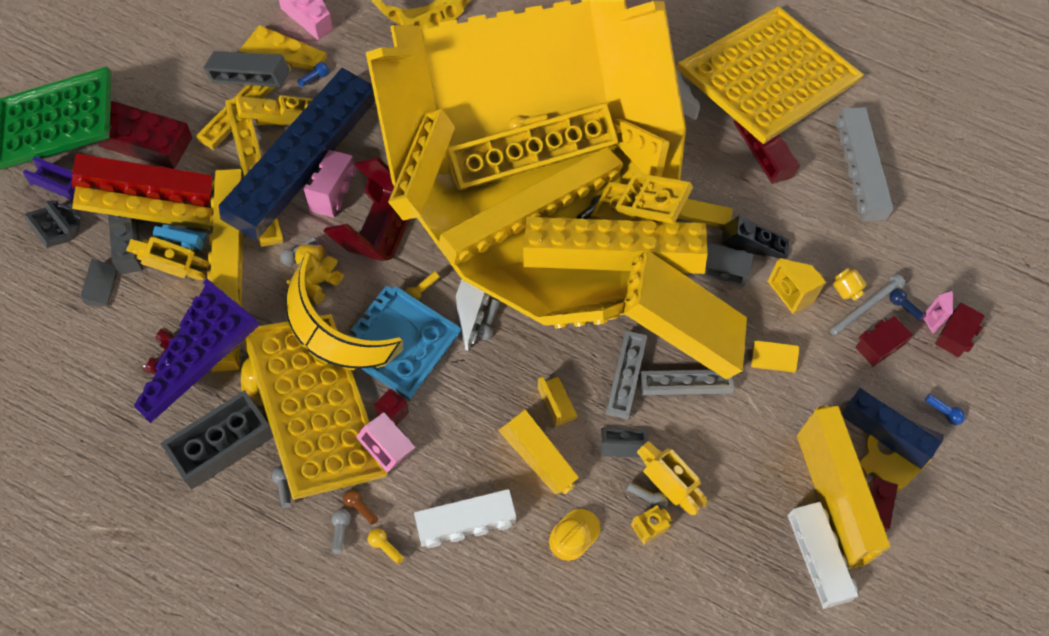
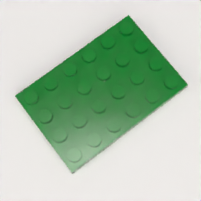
M106 66L0 98V170L33 161L34 157L43 158L108 139L110 135L112 71Z

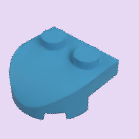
M165 224L162 227L155 226L152 233L156 238L192 251L194 249L202 251L206 238V233Z

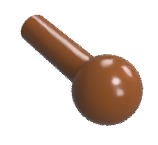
M349 489L345 492L343 496L344 504L349 508H355L371 525H374L378 521V517L362 502L360 491Z

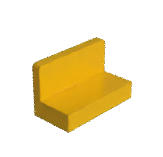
M543 376L539 377L537 388L555 427L577 419V414L559 376L545 381Z

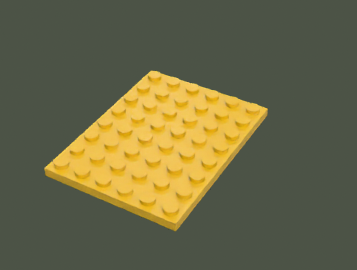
M779 6L678 62L676 67L679 72L763 144L861 81L864 74Z

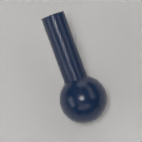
M895 289L890 293L889 299L894 305L902 306L919 321L925 318L926 315L907 299V293L904 290Z

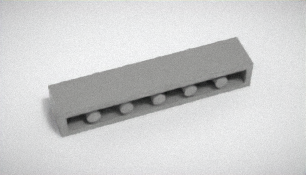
M866 107L843 108L839 117L836 118V127L840 131V143L844 147V159L849 167L848 175L853 182V195L856 196L858 202L857 211L861 214L862 221L887 220L893 211V205Z

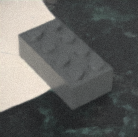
M244 390L160 444L183 480L192 490L272 438L273 433L265 418Z

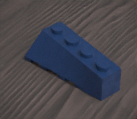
M861 388L858 389L842 412L843 418L873 436L920 469L929 462L943 441L944 434L910 421Z

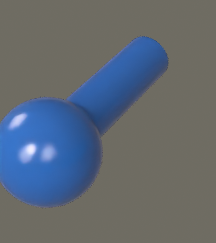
M323 62L317 63L312 72L298 80V84L303 87L317 77L327 76L329 74L328 65Z
M930 393L925 397V401L944 413L951 424L960 425L964 422L965 412L961 408H951Z

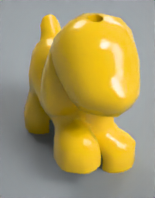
M304 244L297 248L295 261L299 265L307 251L311 254L313 267L305 273V287L309 300L317 306L325 300V294L321 292L323 289L319 284L326 281L333 286H337L343 280L344 274L338 270L332 271L337 265L338 260L332 256L324 258L325 248L322 245Z

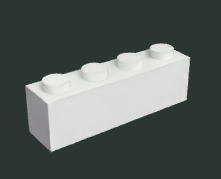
M509 489L414 512L421 547L426 546L427 548L437 547L441 545V542L447 540L458 542L471 534L482 536L495 528L506 530L516 523V514Z
M821 502L794 508L787 516L823 609L851 602L858 597V587L855 580L850 577L847 559L841 554L838 547V537L831 530L827 510L822 507Z

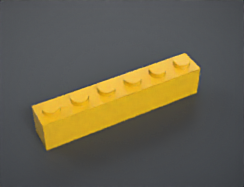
M438 109L424 115L388 201L403 221L418 218L422 215L454 132L455 126L443 109Z

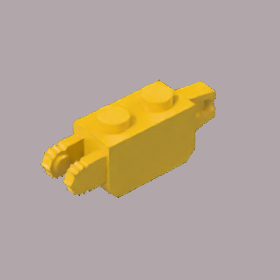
M150 237L149 240L143 239L142 242L130 239L126 251L136 254L137 259L141 260L142 265L181 278L187 276L196 280H204V273L189 268L190 264L200 268H208L209 266L207 260L193 256L194 252L192 250L156 237Z
M648 441L637 451L646 465L643 472L675 507L680 504L689 515H696L701 507L707 505L708 500L698 488L700 485L699 477L672 449L667 448L662 452Z

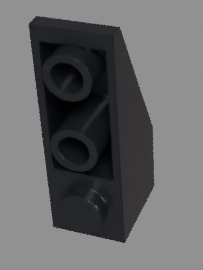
M740 215L723 225L722 244L734 250H743L751 254L780 259L788 258L789 239Z

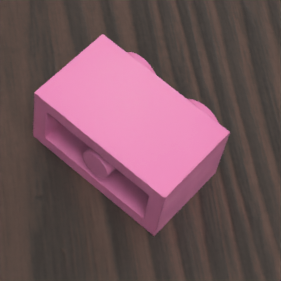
M382 413L365 425L356 437L387 473L406 459L415 448L409 438L398 429L393 420L391 421L385 413Z

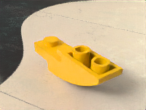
M279 95L277 100L237 96L235 103L239 117L255 119L256 125H288L294 122L313 99Z

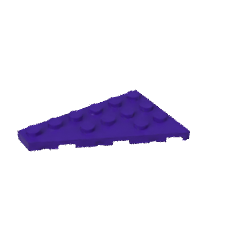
M208 279L203 282L205 286L199 297L195 296L192 306L187 310L179 324L181 329L176 338L170 340L167 350L164 351L155 367L157 372L152 381L146 383L143 393L134 404V407L150 423L260 326L255 318Z

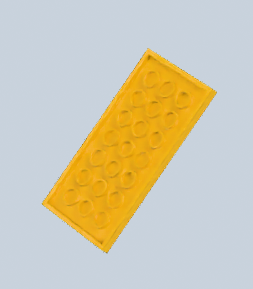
M332 314L320 316L329 326L337 330ZM288 321L259 326L244 339L293 500L387 476L388 473L356 438L364 426L370 422L351 370L343 369V367L330 363L326 364L309 354L307 348L302 347L296 340Z

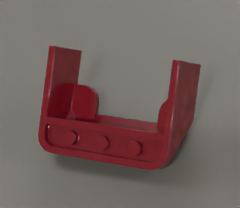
M379 157L356 162L354 165L368 178L365 191L367 196L374 202L360 233L349 224L324 228L323 232L348 252L378 261H388L394 257L410 219L403 221L388 201L394 189L389 166Z

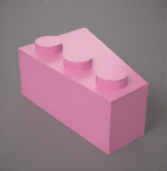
M279 0L280 8L317 40H320L333 30L330 13L322 0Z
M332 150L327 152L319 164L320 172L314 173L312 175L314 180L312 184H306L304 187L310 212L334 218L336 212L340 211L343 195L348 193L349 181L351 177L355 176L357 170L354 166L352 155Z

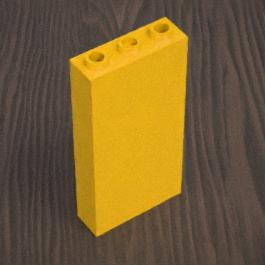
M647 250L641 255L634 257L630 264L631 271L630 278L628 279L627 296L625 297L624 314L725 379L742 372L747 317Z
M822 405L815 409L805 425L802 426V429L797 434V439L819 502L828 512L831 530L836 533L840 552L847 559L848 569L866 566L891 546L839 406L829 407V405Z

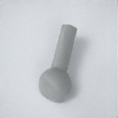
M313 236L299 246L304 244L316 245L318 241ZM299 246L294 249L283 250L280 255L281 262L285 265L295 264V253Z
M491 300L484 322L476 329L478 331L477 336L481 340H489L494 334L492 324L500 304L497 300Z
M278 466L272 472V480L278 484L281 507L288 508L291 506L288 482L283 466Z
M630 481L627 483L625 490L649 501L652 508L658 505L660 510L668 506V498L662 492L652 493Z
M345 509L336 510L331 517L332 523L335 526L332 552L335 554L342 553L345 527L351 521V515Z

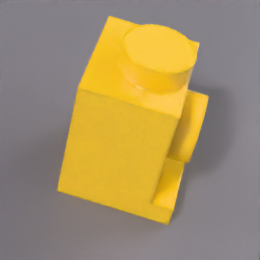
M658 505L643 514L634 517L631 526L643 545L669 530L671 518L664 508L660 510ZM654 518L658 524H652L650 519Z

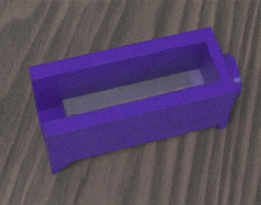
M34 157L32 160L38 168L35 173L26 169L23 171L29 184L44 188L73 202L76 188H72V171Z

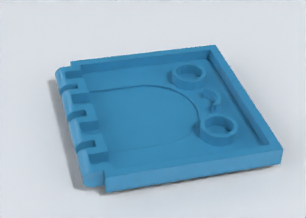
M385 286L376 297L381 303L374 300L363 314L369 320L360 317L350 332L355 338L363 340H388L397 337L403 340V351L389 364L379 368L360 369L410 401L461 333L462 328L397 286L393 289Z

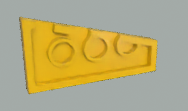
M258 25L238 51L240 53L283 55L286 63L292 64L293 67L313 70L317 63H324L327 58L326 52L261 25Z

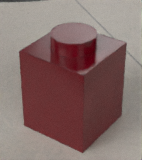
M391 388L374 404L376 415L379 416L385 413L391 421L393 420L396 426L409 414L408 403Z

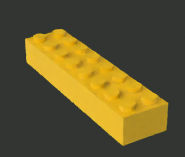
M607 103L449 147L446 150V155L457 191L460 192L594 153L606 147L611 148L619 142Z
M527 217L523 243L524 267L631 271L630 264L634 257L648 250L681 273L705 274L707 261L706 223L675 222L671 224L656 221Z

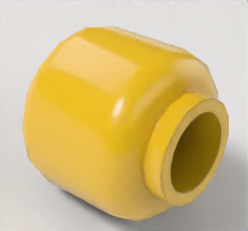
M846 268L834 277L833 286L842 299L852 298L855 301L865 294L863 289L866 287V282L856 269L850 270Z

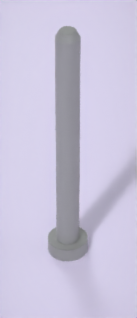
M894 274L890 278V283L830 329V333L832 335L839 334L893 290L903 288L906 284L903 277L899 274Z

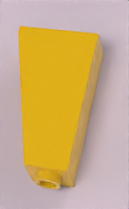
M526 409L498 430L554 494L561 492L566 494L576 486L573 482L579 477Z

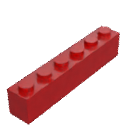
M76 153L72 172V188L78 186L208 207L212 175Z

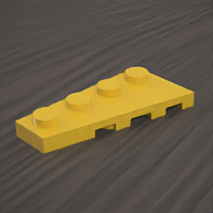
M613 118L612 123L619 142L616 145L644 174L662 177L669 141L621 118Z

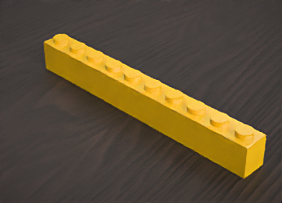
M606 147L441 233L438 248L454 266L460 262H466L473 255L485 252L493 244L501 243L508 236L521 232L526 227L527 217L543 218L547 215L551 216L563 206L567 207L574 200L584 198L589 192L595 189L599 190L609 181H615L621 174L623 162Z
M241 169L215 170V179H212L214 197H211V207L214 209L213 215H210L213 233L209 234L212 252L208 253L211 271L207 272V279L241 307L244 233L220 220L219 204L242 180L243 173ZM240 344L218 362L211 371L240 370Z

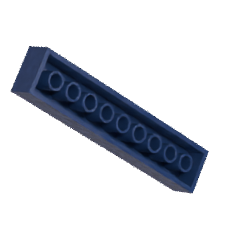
M342 67L219 204L220 220L257 241L318 170L319 164L327 152L335 150L374 104L375 96L372 84Z

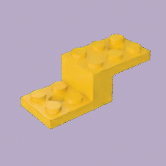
M634 172L628 185L615 182L608 183L591 217L597 220H656L674 224L693 186L691 182Z

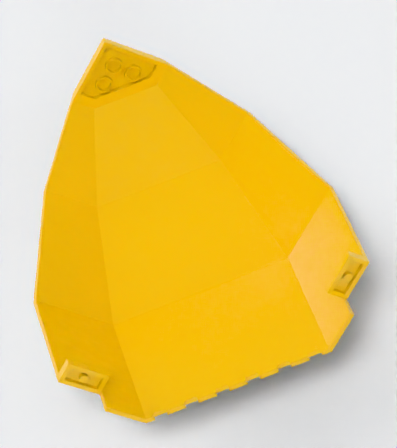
M569 0L553 3V8L543 9L542 5L525 8V12L514 14V10L498 12L496 13L497 17L486 19L485 15L468 17V22L457 24V20L439 22V27L429 29L428 25H392L390 27L394 47H381L366 52L391 180L394 187L426 113L443 109L455 126L447 147L448 149L449 147L511 130L509 122L516 116L526 119L547 114V118L551 119L607 103L612 122L613 118H621L669 141L662 177L680 180L686 126L664 1H652L627 9L626 0H581V3L571 4ZM617 145L609 148L623 162L621 174L613 182L628 185L634 172L644 174ZM445 153L423 213L418 217V220L438 246L441 233L594 153L460 192L457 191ZM608 183L604 184L599 190L595 189L589 192L584 198L574 200L569 206H563L553 215H547L543 218L562 216L577 219V215L591 205L593 197L602 196ZM525 228L518 234L508 236L503 242L493 244L485 252L473 255L466 262H460L455 266L450 262L463 281L545 326L554 325L555 328H563L569 326L568 323H573L574 327L587 325L591 321H593L594 325L607 323L608 320L620 318V315H625V297L627 296L630 271L524 267L523 243Z

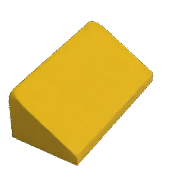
M754 341L751 347V367L796 373L799 346Z

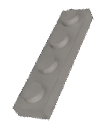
M630 331L625 332L606 410L607 415L628 420L647 335Z
M712 370L641 371L640 374L642 395L733 393L735 389L733 377L725 379Z

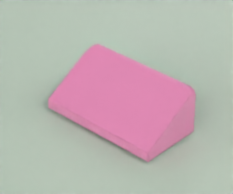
M950 291L938 295L924 313L926 315L924 320L933 334L940 329L953 313V292Z

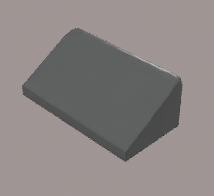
M91 259L81 293V299L85 305L108 307L117 275V269L114 265Z
M601 428V455L640 457L637 451L649 441L648 431L646 429Z

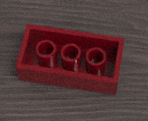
M111 101L110 135L108 139L98 141L97 143L101 148L175 169L193 137L185 122Z

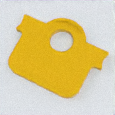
M869 435L866 441L868 454L859 462L866 476L873 473L879 479L898 484L897 491L902 490L922 469L896 452L890 455L883 454L878 449L877 444L879 440Z

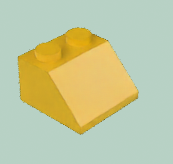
M786 259L777 260L767 281L793 314L813 304L826 283L822 274L816 271L812 265Z

